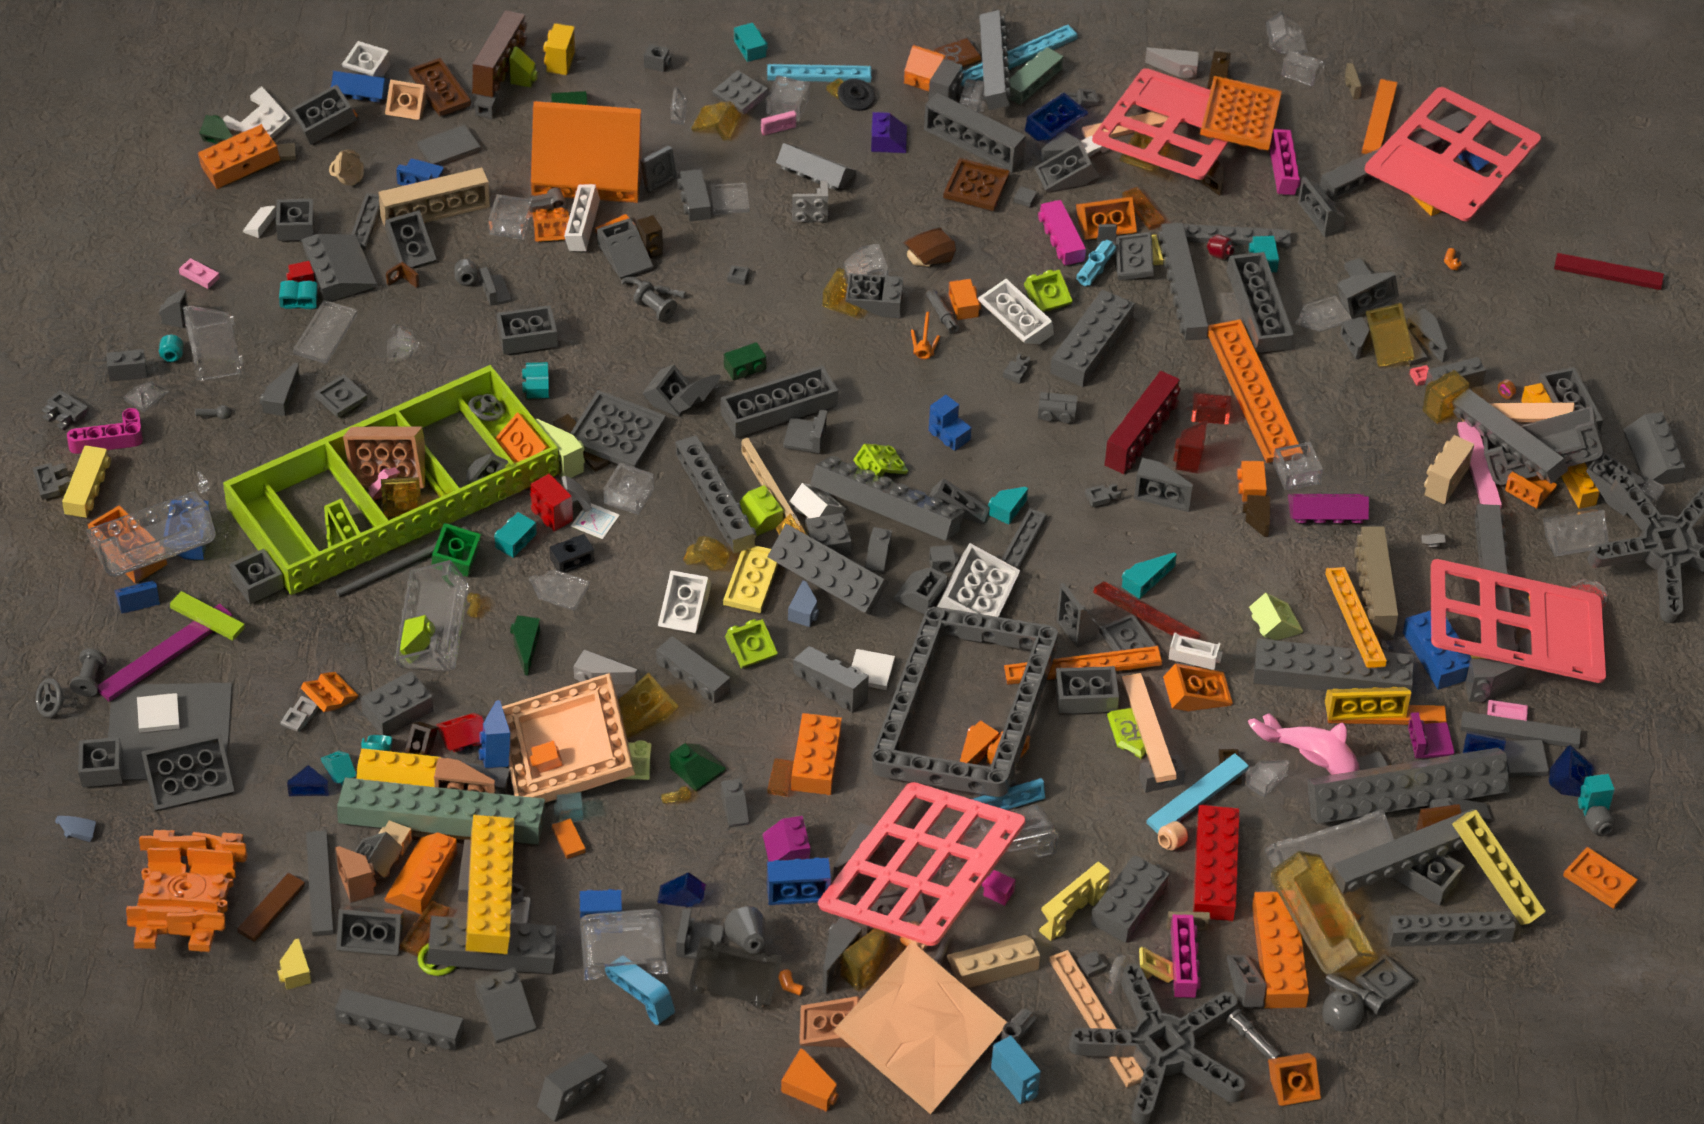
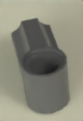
M552 188L547 194L529 197L531 212L550 208L554 211L555 208L566 207V202L560 188Z
M1021 1009L1011 1022L1004 1024L1000 1041L1011 1035L1019 1045V1040L1036 1022L1033 1013L1028 1009Z

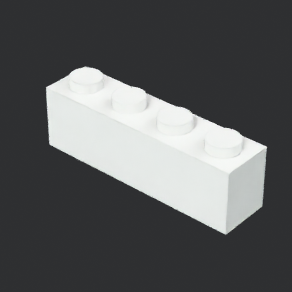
M578 185L564 235L569 251L587 250L600 202L596 185Z

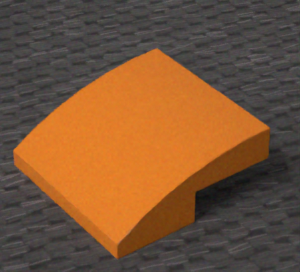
M336 672L322 673L318 680L303 682L301 689L323 712L341 708L356 700L359 696Z

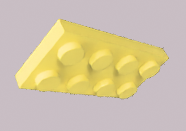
M755 546L741 551L726 591L723 605L761 613L778 566L777 562L767 557L771 549Z

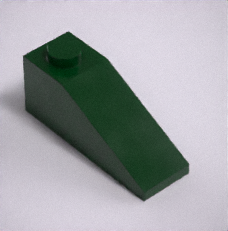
M517 615L515 623L512 622L510 634H513L514 645L524 675L528 676L541 631L540 618Z

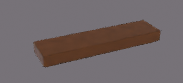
M287 873L237 928L238 933L255 942L305 887V882Z

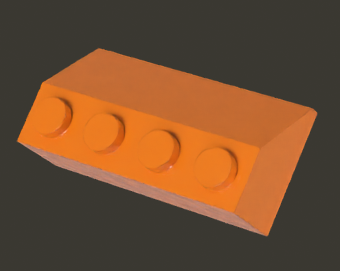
M438 832L420 838L385 897V902L422 915L457 855L456 839Z

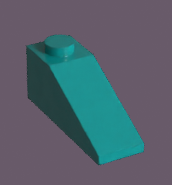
M1173 552L1137 563L1130 569H1126L1122 575V588L1140 599L1175 567L1177 554Z

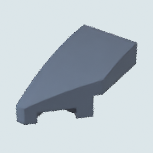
M57 816L55 820L65 831L64 835L66 838L71 836L84 841H91L96 821L72 816Z

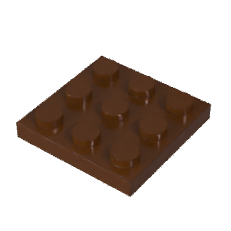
M959 158L944 190L943 198L994 211L1010 176V171Z

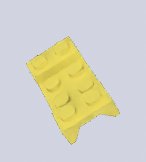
M1097 862L1044 905L1041 910L1049 922L1042 926L1039 932L1050 941L1057 936L1060 937L1066 930V920H1069L1076 910L1082 909L1087 902L1094 906L1100 901L1108 890L1110 871L1100 862Z

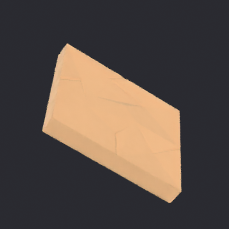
M610 673L502 706L510 730L509 769L515 796L545 799L546 803L635 775L617 694ZM554 740L559 748L563 766L540 773L537 767L532 766L530 756L533 755L531 748Z
M911 942L839 1023L834 1032L931 1114L1001 1033L1004 1024L1007 1022L916 944Z

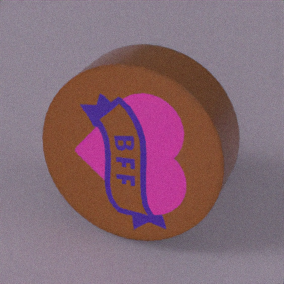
M1506 379L1498 384V392L1503 398L1509 399L1516 394V387L1513 382Z

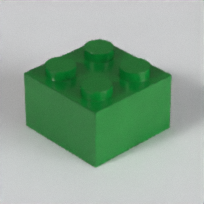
M444 523L432 554L431 566L468 577L480 546L481 534Z

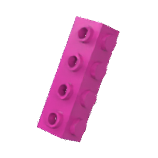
M1273 129L1269 147L1277 194L1295 195L1296 189L1300 187V177L1298 175V165L1296 164V153L1294 152L1291 130Z
M1057 200L1041 204L1038 218L1044 224L1045 233L1050 236L1051 245L1057 250L1058 259L1062 260L1064 266L1085 261L1086 248L1062 201Z
M1173 914L1171 946L1174 997H1195L1196 990L1200 989V977H1197L1199 960H1196L1198 942H1195V938H1197V925H1194L1193 915Z

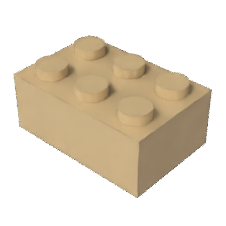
M1456 435L1450 441H1446L1443 452L1437 454L1434 465L1431 464L1426 474L1429 476L1424 484V487H1426L1425 496L1443 504L1447 502L1470 468L1474 443Z

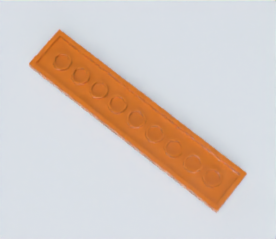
M1241 319L1208 325L1207 335L1266 463L1301 457L1302 449Z

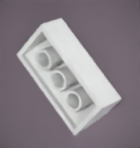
M1007 279L978 298L992 314L1024 343L1041 344L1054 335L1052 320Z

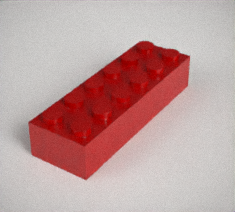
M1199 805L1193 912H1209L1210 919L1234 920L1239 808Z

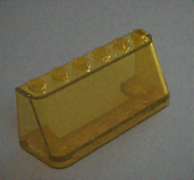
M1298 851L1272 870L1271 881L1324 973H1340L1370 965L1379 959L1320 854Z

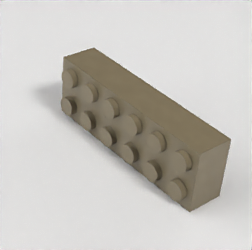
M1361 527L1360 535H1357L1358 547L1354 549L1355 558H1358L1357 573H1360L1359 587L1363 589L1361 591V602L1365 603L1363 609L1376 638L1381 639L1383 637L1384 640H1393L1398 611L1385 528Z

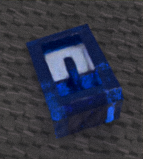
M309 765L287 781L288 796H329L328 780Z

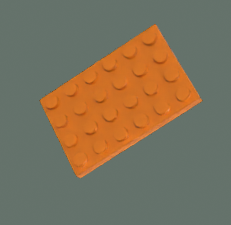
M1214 76L1200 135L1207 138L1221 139L1225 142L1238 143L1242 146H1252L1260 150H1269L1282 91Z

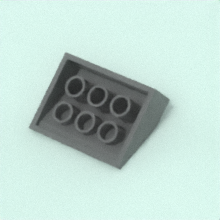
M316 234L301 239L305 256L310 261L314 277L325 303L377 287L375 278L356 235Z
M221 734L142 751L155 810L235 792Z

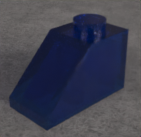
M688 872L660 885L657 902L665 905L691 907L703 901L706 884Z

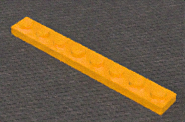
M1345 567L1326 568L1325 575L1366 667H1386L1387 660Z

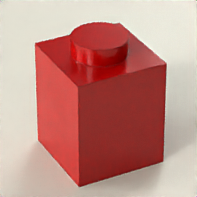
M310 261L288 265L287 281L314 282V273Z

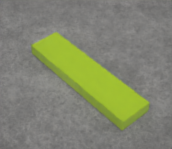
M182 591L170 603L171 609L232 641L245 629L244 623Z

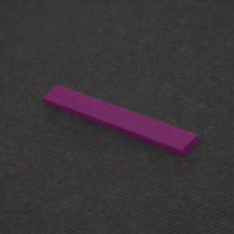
M221 604L214 607L233 618L232 614ZM193 621L99 684L97 692L110 702L214 631Z

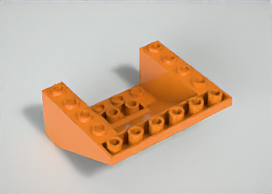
M534 101L531 195L547 194L552 188H560L564 198H575L578 185H596L600 200L638 203L642 177L640 160H642L641 109Z

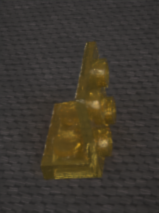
M731 101L705 105L701 108L691 130L694 132L715 127L722 140H728L741 116Z
M837 268L823 290L822 306L856 317L861 308L846 302L848 284L846 283V278H844L845 270Z

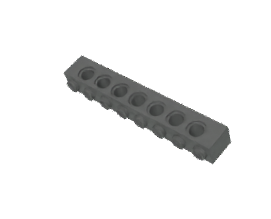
M697 436L676 441L677 458L732 552L737 553L755 547L754 539L757 537L755 529L750 527L749 520L746 515H743L740 504L735 502L733 492L728 490L726 480L721 478L717 466H714L711 455L706 453L704 443L700 442Z

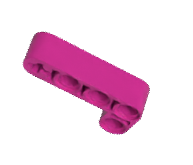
M135 408L124 410L122 414L123 423L70 430L67 433L69 450L74 454H80L84 446L107 450L139 446L143 441L139 411Z

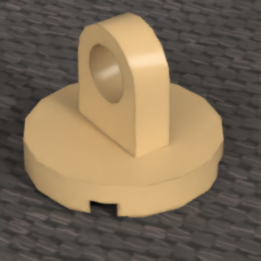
M354 150L340 152L336 160L330 165V175L338 178L342 184L348 186L360 182L364 174L363 161L361 162L359 159L360 155Z

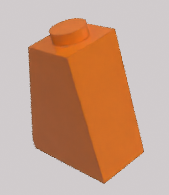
M800 1048L781 1080V1092L826 1112L830 1105H834L837 1101V1084L805 1050Z

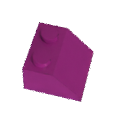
M803 816L783 818L763 833L768 861L810 859V845Z

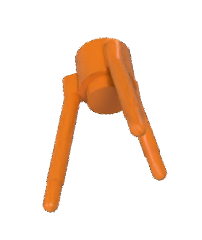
M926 312L923 340L918 344L915 331L911 330L914 346L913 353L920 359H928L930 356H933L940 339V335H937L932 346L927 341L929 312Z

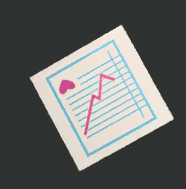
M591 503L592 510L586 512L582 510L571 527L603 539L619 517V514Z

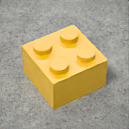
M554 23L552 30H549L548 42L545 41L543 51L546 52L544 64L546 65L547 72L567 75L575 54L574 26Z

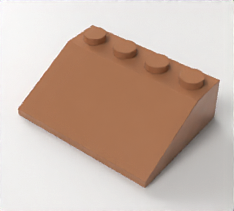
M350 427L343 436L349 470L363 488H369L376 482L382 470L394 467L400 473L389 488L425 487V441L422 427Z

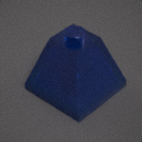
M1569 745L1551 766L1549 784L1562 795L1580 797L1581 786L1584 785L1585 777L1594 776V765L1572 745Z

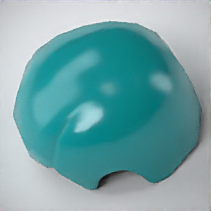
M369 735L366 742L365 738L362 739L361 748L391 751L393 738L386 735Z

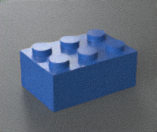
M829 858L767 861L769 905L818 903L831 884Z

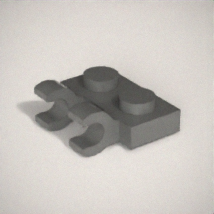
M61 390L47 400L48 405L42 409L46 413L43 418L47 421H51L55 417L56 412L61 413L57 416L56 420L60 422L57 424V427L62 430L67 428L71 420L77 422L88 413L86 405Z
M51 463L33 468L42 500L59 496L60 491H67L71 480L65 463L52 467Z

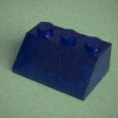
M1063 92L1027 116L1025 132L1036 141L1050 140L1087 116L1088 112Z

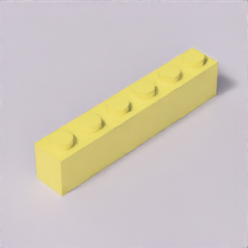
M1477 810L1466 813L1452 823L1520 925L1531 923L1546 912Z

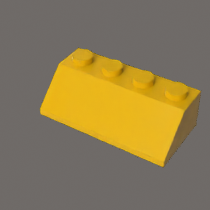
M1406 687L1329 689L1325 698L1328 720L1406 718L1411 691Z
M361 748L356 779L435 787L434 774L438 758L441 757Z

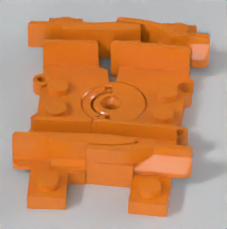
M154 830L153 836H140V850H147L148 868H144L141 871L142 879L145 881L143 893L139 895L137 906H128L126 908L127 926L136 927L134 949H155L158 934L191 936L188 944L189 950L210 952L215 936L214 930H224L226 927L224 914L228 910L226 896L229 888L233 886V879L229 878H236V862H245L247 860L246 844L243 843V834L223 833L222 837L193 832L192 836H175V830ZM182 856H187L188 868H191L190 873H187L186 865L182 863Z

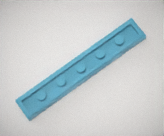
M768 64L767 81L844 82L848 79H860L865 82H871V66Z
M1233 754L1149 817L1147 824L1158 834L1160 828L1173 821L1180 822L1197 809L1199 805L1205 803L1246 772L1249 766L1240 757Z

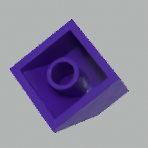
M873 112L871 152L906 153L907 126L891 113Z

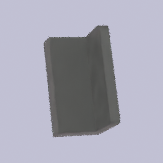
M487 267L480 268L481 283L490 306L511 302V297L502 275L490 276Z

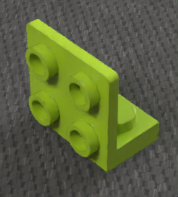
M864 443L853 459L858 468L871 470L879 477H882L885 472L908 473L905 463L899 458L896 450L889 445Z

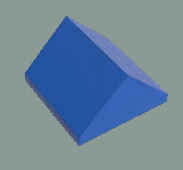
M154 581L115 590L122 614L160 604L157 585Z

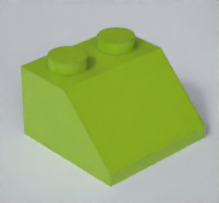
M765 485L747 492L739 501L742 513L747 516L750 527L755 529L756 536L783 525V509Z

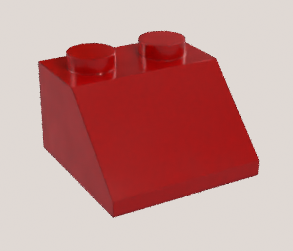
M470 713L436 724L446 749L450 751H462L465 749L464 746L470 744L472 746L481 745L479 733L483 731L484 723L481 715Z

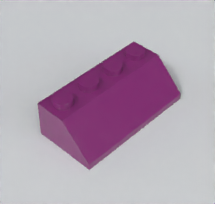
M1288 494L1290 518L1295 519L1297 523H1306L1307 519H1314L1315 523H1325L1326 519H1333L1334 523H1344V519H1352V523H1363V519H1368L1369 497L1364 494Z

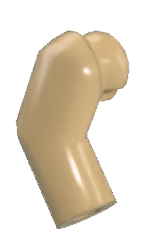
M908 250L907 257L913 265L930 267V265H924Z

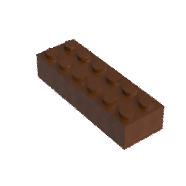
M505 10L473 63V94L493 97L495 92L499 90L501 82L505 80L506 73L510 72V56L514 47H518L521 50L522 46L526 45L527 37L524 34L527 22L525 21V14Z

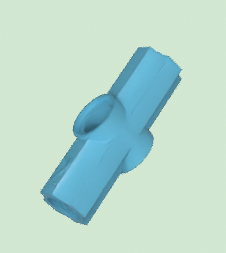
M1102 241L1097 249L1089 254L1088 261L1077 274V280L1081 285H1091L1096 276L1103 272L1105 264L1116 250V246L1112 241Z

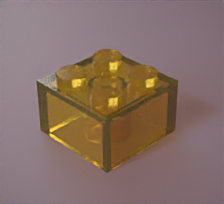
M1455 370L1444 374L1435 381H1431L1426 386L1422 411L1436 424L1454 415L1452 401L1469 388V382Z

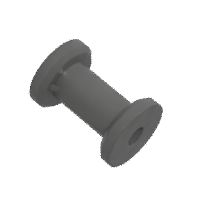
M650 282L641 284L633 297L637 305L646 304L656 311V318L660 322L669 320L677 309V302L673 299L664 300L654 292V285Z
M85 649L81 651L79 660L83 664L80 675L71 680L70 688L80 696L91 697L96 695L98 691V685L94 681L97 671L106 666L107 658L98 650Z

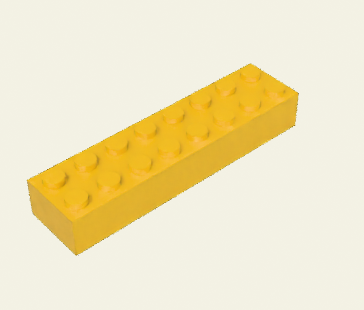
M473 815L465 951L508 953L514 818Z

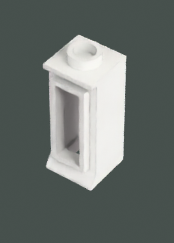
M1174 633L1169 659L1214 670L1216 662H1221L1223 652L1219 651L1220 643L1214 644Z

